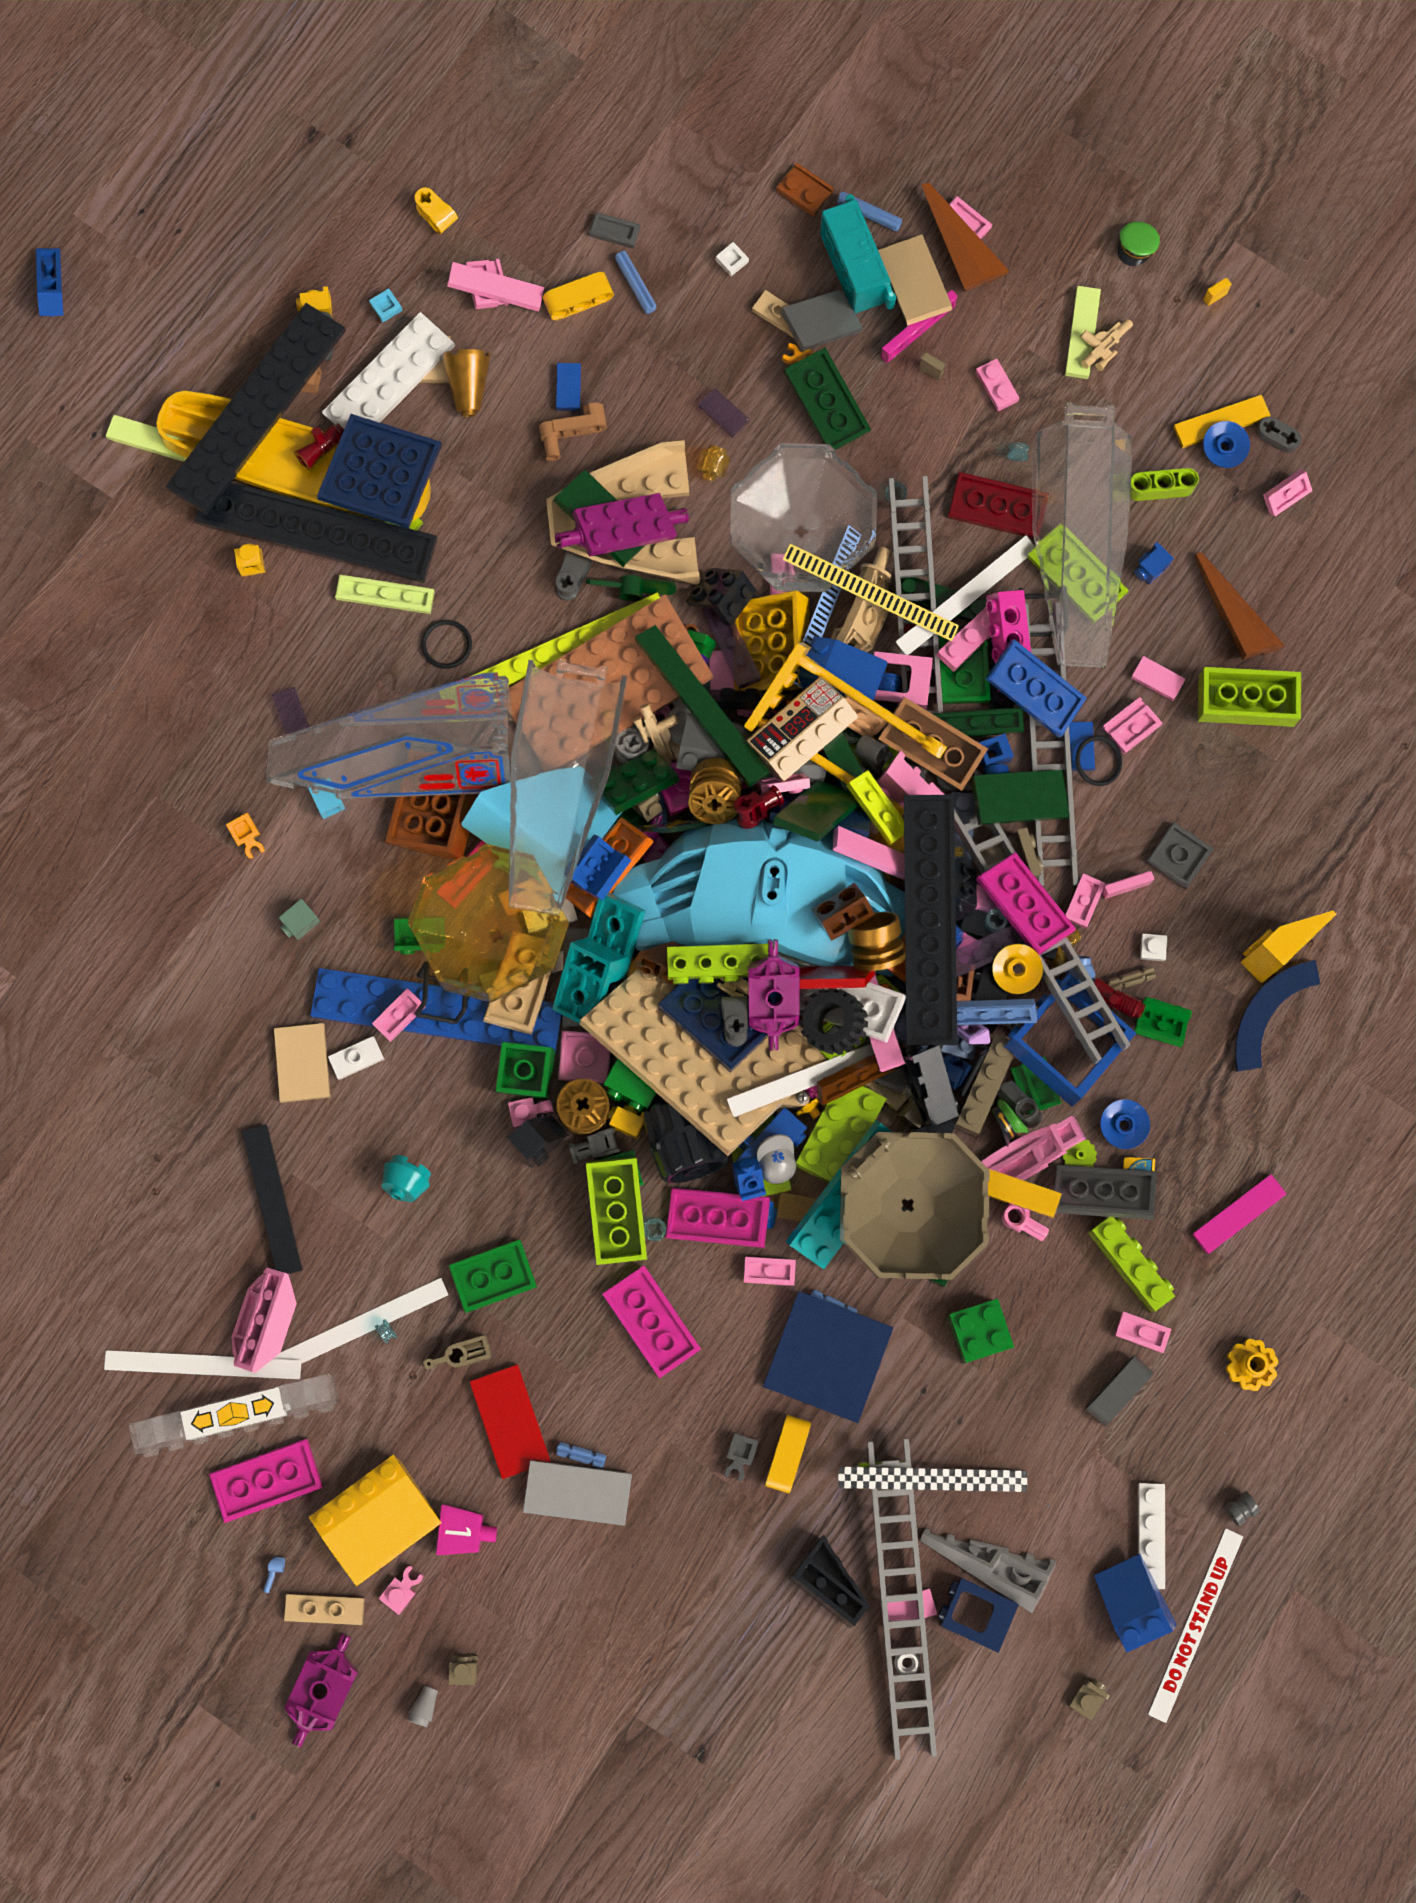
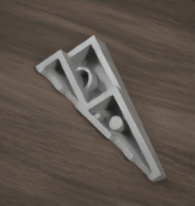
M925 1529L920 1540L1031 1613H1033L1041 1599L1057 1563L1054 1559H1049L1048 1562L1034 1559V1555L1029 1553L1025 1556L1009 1553L1008 1548L970 1540L969 1543L955 1540V1535L947 1534L946 1537L930 1534V1529Z

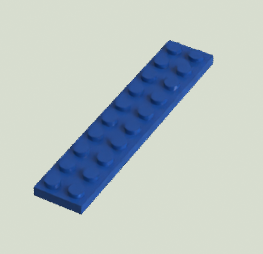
M319 968L310 1016L316 1019L374 1027L372 1023L407 988L422 1002L423 983ZM428 984L427 1004L421 1013L455 1019L462 1009L463 989ZM468 990L467 1010L457 1024L415 1017L402 1031L502 1046V1042L551 1047L555 1050L556 1054L562 1014L552 1010L554 1003L542 1001L532 1035L484 1022V1016L492 994Z

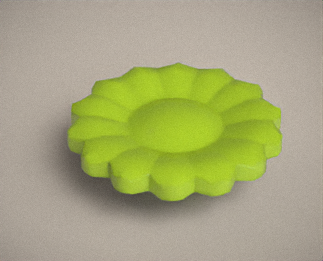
M1083 1140L1066 1150L1067 1153L1062 1158L1065 1160V1165L1093 1167V1163L1097 1160L1095 1157L1097 1151L1094 1150L1095 1146L1090 1144L1089 1140Z

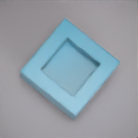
M390 289L369 300L371 307L382 323L402 311L401 305Z

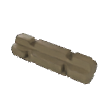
M1149 966L1143 968L1142 971L1136 970L1123 974L1120 978H1111L1107 981V984L1115 990H1120L1122 987L1125 989L1141 984L1144 980L1146 982L1153 980L1156 974L1154 968Z

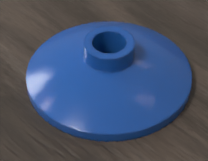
M1221 421L1215 423L1204 435V453L1208 460L1218 467L1232 468L1238 466L1246 459L1249 453V436L1244 428L1235 422ZM1221 443L1226 444L1228 449L1222 450Z
M1123 1099L1115 1101L1106 1107L1100 1119V1128L1104 1138L1112 1146L1119 1149H1132L1146 1140L1150 1131V1119L1148 1113L1140 1104L1132 1100ZM1121 1121H1125L1128 1124L1127 1130L1120 1128L1119 1124Z

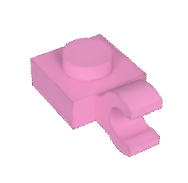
M531 1097L508 1103L514 1128L519 1127L528 1119L537 1118V1115L554 1112L551 1100L534 1104V1099Z

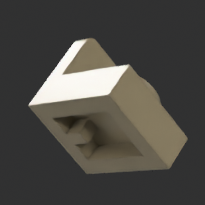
M1084 1678L1068 1706L1092 1721L1104 1700H1108L1110 1695L1104 1692L1107 1687L1093 1678L1090 1682Z

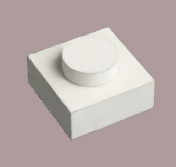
M732 242L716 256V261L730 276H733L749 262V258Z
M1142 934L1140 959L1165 961L1167 936Z

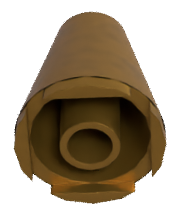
M460 349L457 355H451V351L443 353V362L456 411L461 413L462 417H475L476 413L481 410L490 363V353L488 352L484 355L483 350Z

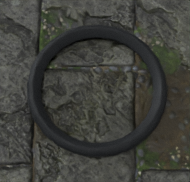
M441 620L427 628L422 637L421 648L426 660L432 665L442 669H450L461 665L468 658L472 649V639L470 633L462 624L453 620ZM439 626H455L466 636V652L454 663H439L432 659L427 652V638Z
M1094 735L1088 737L1079 745L1076 751L1075 764L1078 773L1086 782L1095 786H1105L1114 782L1119 776L1122 769V755L1118 746L1111 739ZM1091 741H1104L1116 753V771L1111 778L1105 781L1092 780L1084 773L1081 767V752Z

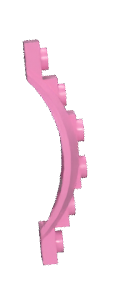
M1070 1116L1058 1124L1048 1125L1009 1143L1008 1147L1007 1145L1002 1147L981 1162L988 1169L1024 1181L1048 1167V1163L1066 1154V1150L1086 1138L1075 1117Z

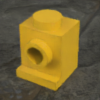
M328 286L323 287V291L320 292L309 290L306 293H300V298H296L298 312L305 303H308L320 312H327L332 316L331 295Z
M244 544L240 548L234 549L237 568L242 577L266 573L262 549L258 545Z
M624 1105L623 1108L613 1106L607 1117L610 1120L609 1126L637 1139L644 1125V1112H642L641 1116H638L637 1112L629 1106Z

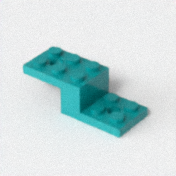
M608 893L603 901L598 899L588 937L570 943L552 1010L580 1024V1020L606 998L610 983L627 977L646 910L611 893ZM614 918L618 919L620 923L619 930H616L613 925ZM579 990L584 995L583 1003L579 1001L577 996Z

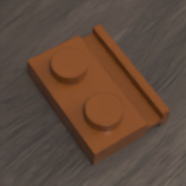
M796 162L793 169L787 173L777 186L776 192L814 217L825 204L828 197L832 195L834 187Z

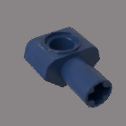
M942 1054L950 1086L953 1089H957L966 1082L973 1067L951 1054L947 1056Z

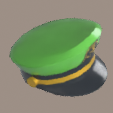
M1134 221L1125 225L1120 231V243L1118 245L1120 260L1129 266H1138L1146 262L1158 249L1160 243L1158 232L1145 222Z
M999 1099L990 1108L1000 1125L1007 1147L1009 1146L1010 1139L1015 1136H1025L1029 1133L1027 1127L1004 1100Z

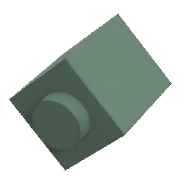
M302 899L278 917L283 923L280 928L289 938L293 935L297 940L320 923L318 917Z

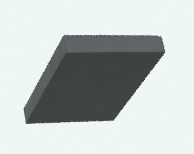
M842 289L783 307L780 311L801 352L858 334L863 329Z

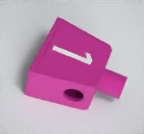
M443 1504L441 1506L440 1521L442 1523L439 1525L436 1555L479 1552L481 1541L496 1543L497 1527L483 1526V1514Z

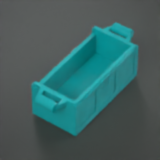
M848 194L844 204L822 212L820 225L821 239L845 296L855 314L886 303L887 309H893L895 307L896 295L892 291L891 280L859 204L852 194Z

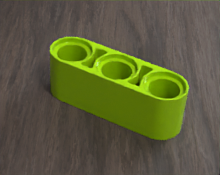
M1191 468L1139 472L1132 476L1127 487V495L1134 501L1187 497L1193 493L1199 482V476ZM1181 480H1188L1191 483V485L1186 486L1182 483ZM1158 482H1164L1168 487L1162 488L1158 485ZM1134 484H1141L1144 487V489L1139 490L1134 486Z

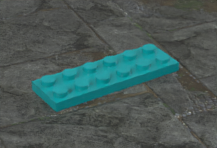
M876 1120L844 1164L877 1132L892 1131ZM841 1168L786 1240V1243L822 1269H825L843 1245L840 1241Z

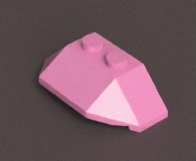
M266 1268L263 1274L248 1288L231 1337L232 1351L235 1358L233 1360L234 1366L256 1373L281 1352L297 1304L287 1273Z

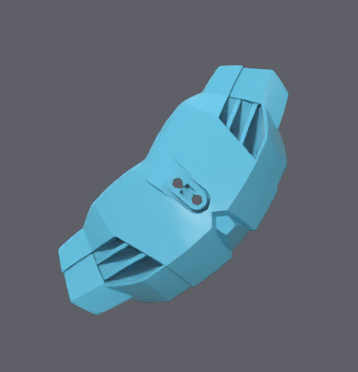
M731 819L726 823L713 824L685 831L669 846L660 859L633 867L615 887L612 894L646 910L636 942V950L643 951L671 941L683 946L768 944L769 939H772V941L773 939H778V952L819 966H854V957L851 954V949L855 945L849 942L848 933L845 932L831 941L821 928L811 909L852 883H855L866 896L874 913L892 912L899 916L901 934L898 938H902L905 934V892L889 884L881 870L833 851L834 833H827L817 842L775 826L774 822L765 821L764 819L751 829L741 828L738 825L737 819ZM775 867L779 870L776 877H772L770 873L771 868ZM774 892L777 897L771 900L767 897V894ZM887 969L876 971L877 974L888 977L894 975Z

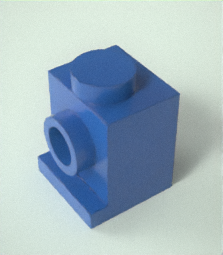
M1156 542L1151 551L1146 552L1138 560L1140 564L1134 572L1141 581H1146L1150 585L1170 567L1174 558Z
M1006 734L979 742L988 750L978 766L982 765L984 768L989 765L1007 764L1012 761L1014 755ZM993 752L996 757L989 758L987 753Z
M756 1157L732 1163L735 1187L742 1201L766 1195L762 1168Z

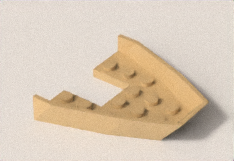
M685 440L661 442L590 473L618 501L660 493L662 498L689 496ZM561 491L546 499L550 540L553 546L560 543H555L556 533L571 531L575 528V521L553 501L555 496ZM695 537L673 539L646 545L624 567L608 553L589 557L586 548L582 546L572 545L562 548L620 569L694 585L700 583Z

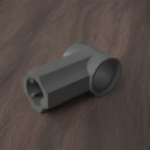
M1012 1080L1000 1086L997 1097L1009 1105L1026 1127L1033 1128L1041 1123L1043 1117L1036 1102L1029 1098ZM1028 1110H1034L1031 1115L1024 1116Z

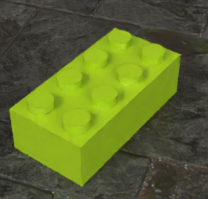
M1204 667L1198 675V722L1294 727L1301 719V672Z
M862 1086L828 1103L796 1162V1167L829 1184L873 1125L887 1098Z
M636 1156L586 1161L596 1264L646 1260L647 1253Z

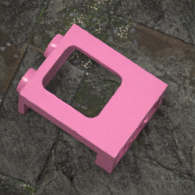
M874 652V656L886 660L889 664L910 666L912 672L910 688L907 693L877 690L873 701L898 704L902 696L927 710L933 658Z

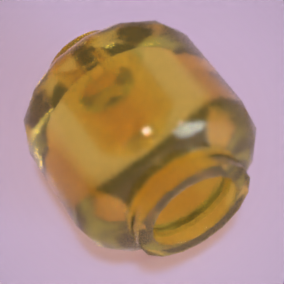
M709 445L708 448L701 450L696 469L703 473L701 478L715 482L716 478L721 479L725 477L730 463V456L726 454L727 450L714 445Z

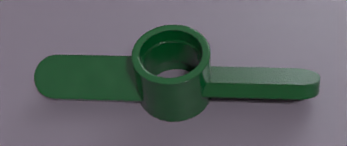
M623 575L619 580L586 577L587 584L619 587L618 597L626 601H639L642 599L643 593H658L660 595H673L676 593V584L671 581L643 579L636 575Z

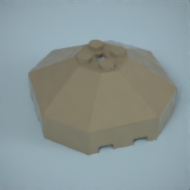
M877 1132L841 1167L840 1241L874 1277L952 1280L989 1244L987 1218H989L988 1181L990 1171L954 1133ZM903 1199L906 1201L913 1200L911 1205L913 1210L911 1212L909 1210L902 1211L903 1204L901 1201Z

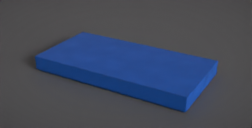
M1015 639L1010 640L985 678L1057 737L1063 736L1087 697Z

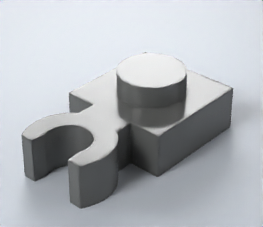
M734 1433L726 1457L732 1459L733 1463L726 1468L725 1477H729L732 1469H737L740 1474L738 1481L741 1482L743 1480V1464L751 1466L759 1441Z

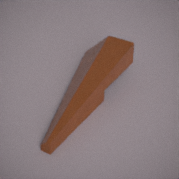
M929 182L922 184L921 186L964 289L968 292L986 282L990 283L1009 274L1010 272L936 189Z
M1196 553L1194 558L1222 621L1225 620L1242 661L1284 648L1281 640L1203 553Z

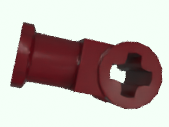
M775 785L770 786L769 790L760 795L754 791L735 800L734 809L739 815L737 818L739 827L751 829L757 826L761 820L768 817L767 811L776 805L784 804L783 796Z

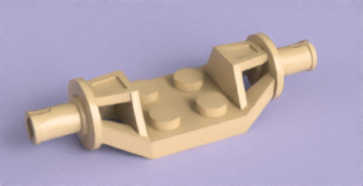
M879 547L873 564L864 563L861 565L859 577L889 591L887 583H890L892 576L885 569L893 552L885 547ZM856 595L843 627L835 628L831 639L855 645V648L868 652L873 649L889 611Z

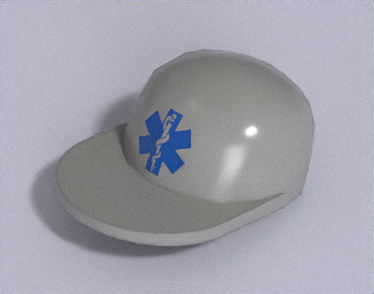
M778 1134L766 1138L759 1144L756 1157L762 1168L763 1179L771 1184H779L792 1178L796 1171V1162L794 1158V1145L791 1138Z

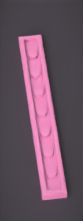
M840 826L834 830L833 851L905 880L904 853ZM977 884V907L975 909L1001 918L1004 917L984 889Z

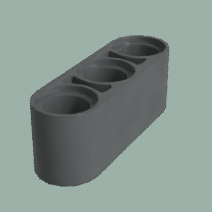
M1135 1355L1132 1356L1085 1409L1104 1427L1107 1426L1154 1373Z

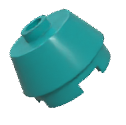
M393 1155L391 1160L384 1164L381 1186L395 1200L414 1202L430 1187L429 1178L431 1172L422 1164L417 1167L412 1163L406 1162L408 1157Z

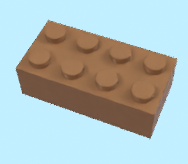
M902 696L893 714L926 736L929 735L938 740L947 749L939 759L921 746L922 744L890 723L883 727L877 738L898 752L902 751L906 757L962 791L988 748Z

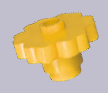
M1246 1339L1243 1345L1235 1344L1227 1353L1230 1363L1226 1365V1372L1229 1374V1379L1232 1382H1239L1242 1390L1258 1391L1261 1386H1270L1277 1377L1274 1367L1277 1366L1278 1359L1275 1356V1352L1271 1348H1265L1264 1342L1261 1340ZM1250 1361H1253L1255 1364L1253 1370L1250 1367Z

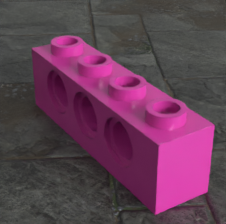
M1024 590L1004 591L987 595L986 609L989 613V634L992 637V658L994 662H997L1008 645L1007 637L1010 640L1015 639L1031 652ZM1004 613H1006L1008 621L1005 620Z

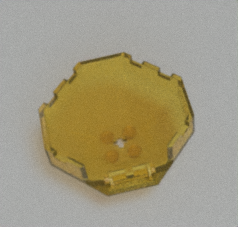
M485 844L477 848L478 852L466 858L462 856L446 865V869L435 875L432 872L424 876L408 924L432 967L437 980L445 991L492 1003L554 970L569 921L533 855ZM498 930L500 931V935L503 936L502 940L498 939L497 942L494 943L493 938L490 937L491 933L495 934Z

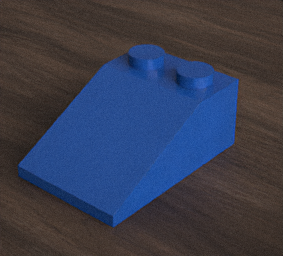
M814 636L810 644L811 649L806 656L871 700H874L885 672L887 661L839 640ZM801 667L798 674L803 690L819 678ZM833 687L843 697L846 695L837 688Z
M1140 1553L1094 1575L1114 1629L1126 1652H1130L1174 1631L1177 1624Z

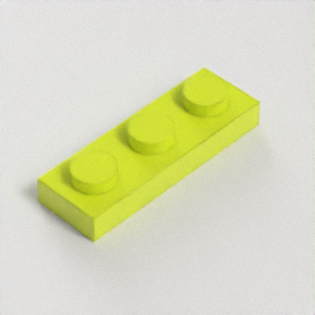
M869 771L861 774L846 785L889 846L904 837V819Z

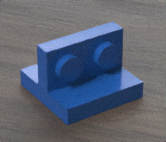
M594 834L565 875L572 880L571 883L577 888L603 901L629 865L631 859L614 850L602 838Z

